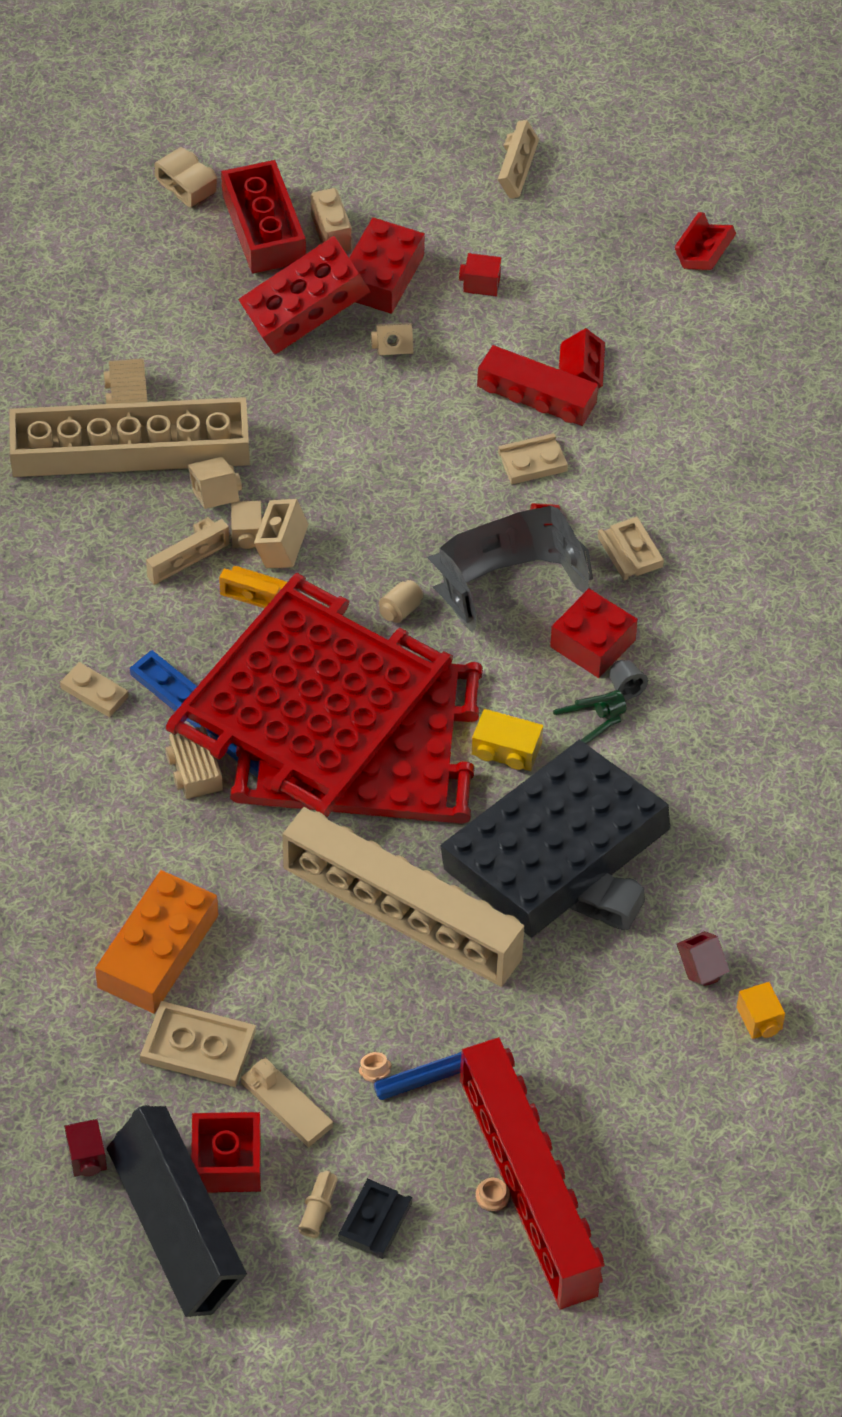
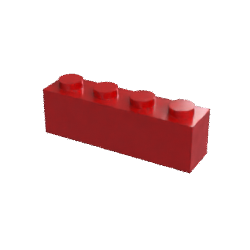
M492 345L478 367L477 387L482 388L488 393H495L506 397L514 403H522L535 408L541 413L554 415L567 423L583 426L597 403V383Z

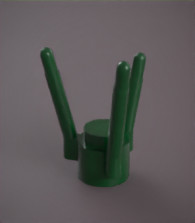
M614 690L604 695L576 700L573 705L555 709L553 714L560 715L595 707L597 715L608 720L581 739V741L587 744L610 726L620 723V715L626 712L627 707L622 693L619 690Z

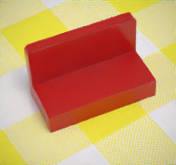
M587 328L562 341L560 344L559 370L597 383L598 389L601 388L604 376L605 342Z

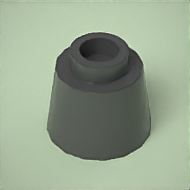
M619 660L611 666L610 680L615 690H619L625 700L639 696L648 685L647 676L631 661Z

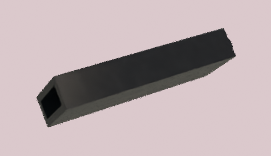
M143 1105L133 1111L130 1119L116 1133L115 1138L106 1149L185 1317L212 1315L244 1279L247 1272L167 1107Z

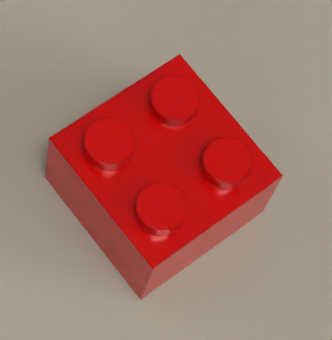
M588 588L551 626L550 647L597 678H600L636 641L638 619Z
M260 1112L192 1113L191 1159L208 1193L261 1192Z

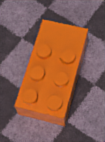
M160 870L95 967L97 988L155 1014L161 1001L164 1000L219 915L217 895Z

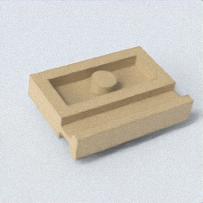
M554 433L498 446V454L501 456L511 485L568 471L567 461L559 443L556 441Z
M638 517L611 525L610 529L604 531L603 529L598 530L599 541L624 581L628 580L629 576H639L663 567L664 559Z

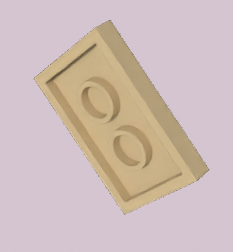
M161 1001L140 1054V1061L144 1064L236 1087L256 1033V1025Z

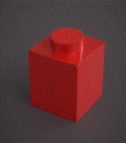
M468 253L466 264H461L459 270V281H464L463 292L497 296L501 278L502 257Z

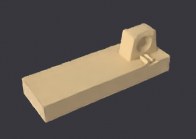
M528 120L518 121L516 130L513 133L507 134L503 145L507 154L497 180L511 199L520 197L539 142V138Z
M206 517L193 525L194 534L146 559L147 577L153 585L229 545V526L224 520L220 519L214 522L209 517Z
M266 1057L241 1076V1084L308 1148L333 1128V1121L285 1075L277 1070Z

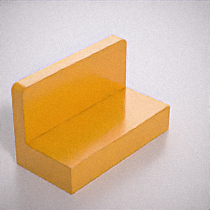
M233 566L232 570L224 568L219 576L220 595L261 608H265L287 583V581L239 566Z

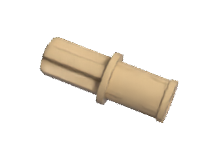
M323 1171L318 1174L311 1196H308L305 1200L307 1207L298 1226L299 1233L304 1236L317 1238L326 1213L331 1211L332 1205L330 1201L338 1178L330 1171Z

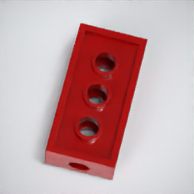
M333 236L238 300L263 340L275 355L371 291L336 237Z

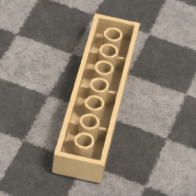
M246 397L9 409L10 460L13 477L187 469L188 464L223 457L228 465H250Z
M303 807L283 832V865L285 870L496 985L502 987L522 960L524 925L517 918L493 909L484 900H477L465 894L456 885H449L439 880L432 872L421 870L411 865L404 857L395 856L385 851L376 842L367 841L359 837L350 828L331 822L322 813L313 812Z

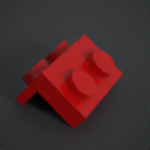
M698 212L675 245L676 254L684 269L712 270L735 237L736 231L734 226L709 224L705 213Z

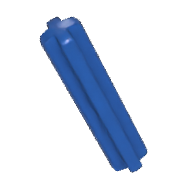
M461 1052L375 1081L374 1090L379 1100H384L461 1073Z

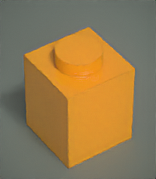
M770 982L739 991L736 1008L752 1039L761 1036L769 1038L783 1029L785 1012Z

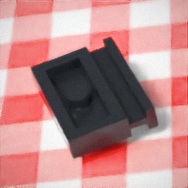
M367 1178L338 1233V1240L367 1253L373 1252L379 1255V1258L384 1259L412 1205V1197L400 1195L397 1190Z

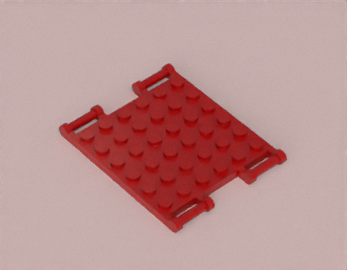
M295 573L168 720L165 729L173 735L178 733L209 750L210 755L219 760L225 755L230 744L234 743L281 769L272 780V790L278 793L284 792L328 817L341 796L441 673L449 668L453 655L445 651L441 653L409 636V632L400 627L388 640L343 616L349 606L348 599L342 596L336 597L306 581L305 576ZM300 591L329 606V608L303 595ZM402 646L406 647L407 649H409V650H411V651H413V652H415V653L421 655L422 657H424V658H426V659H428V660H430V661H432V662H434V663L432 664V663L428 662L427 660H425V659H423V658H421V657H419V656L413 654L412 652H410V651H408V650L402 648ZM188 718L219 735V738L215 740L184 722ZM293 776L326 795L321 799L289 780Z
M469 662L465 665L451 663L449 668L441 673L341 796L331 812L458 824L468 823L471 819V809L468 807L470 781L474 777L475 767L467 761L450 764L454 721L475 722L478 720L480 711L477 706L479 679L482 678L483 666L478 662ZM457 679H467L465 704L463 706H455ZM239 746L236 747L238 764L235 785L231 788L230 799L233 802L295 809L305 807L309 810H315L284 792L278 793L272 790V780L281 769ZM251 760L260 761L256 790L247 787ZM293 776L289 780L321 799L326 795ZM448 779H458L456 806L453 808L446 807Z

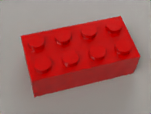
M276 160L221 171L222 195L251 274L289 266L306 254V238Z

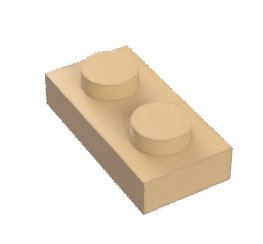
M78 662L60 681L62 690L109 718L129 697L128 690L81 662Z

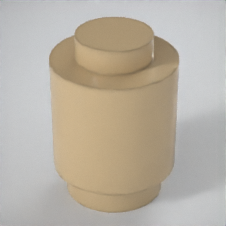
M412 580L399 582L379 600V610L382 617L387 621L400 623L420 605L423 599V592L418 584Z

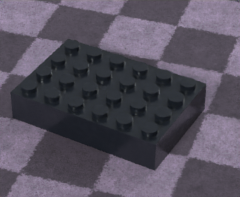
M579 739L440 845L443 867L452 877L479 898L489 903L493 909L517 918L524 925V933L532 938L579 901L578 897L607 873L613 875L669 831V804Z

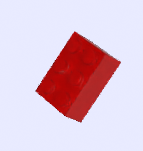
M372 217L349 257L371 291L355 303L392 314L424 257L425 233Z

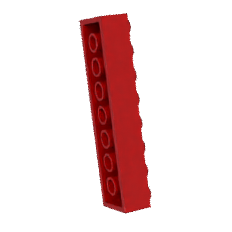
M500 1037L462 1049L460 1083L501 1177L509 1188L511 1200L559 1310L598 1297L599 1285L603 1282L601 1268L605 1266L604 1258L599 1247L594 1248L589 1239L591 1238L590 1226L586 1218H580L577 1212V1197L573 1189H567L564 1183L565 1172L560 1160L555 1161L551 1154L553 1150L551 1139L546 1131L542 1132L538 1125L540 1122L539 1113L535 1104H529L526 1098L527 1087L521 1075L517 1076L513 1069L515 1067L513 1054L510 1048H504Z

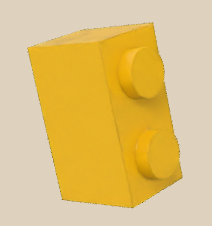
M483 709L472 737L471 755L477 756L483 761H496L506 764L512 769L532 771L543 740V725Z

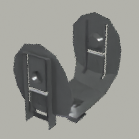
M553 506L518 512L459 533L439 548L440 553L427 557L442 573L444 580L443 583L432 587L452 607L460 621L471 632L476 629V612L471 592L466 583L489 572L530 561L542 560L562 564L575 587L583 593L589 588V580L593 579L589 550L577 539L561 511Z

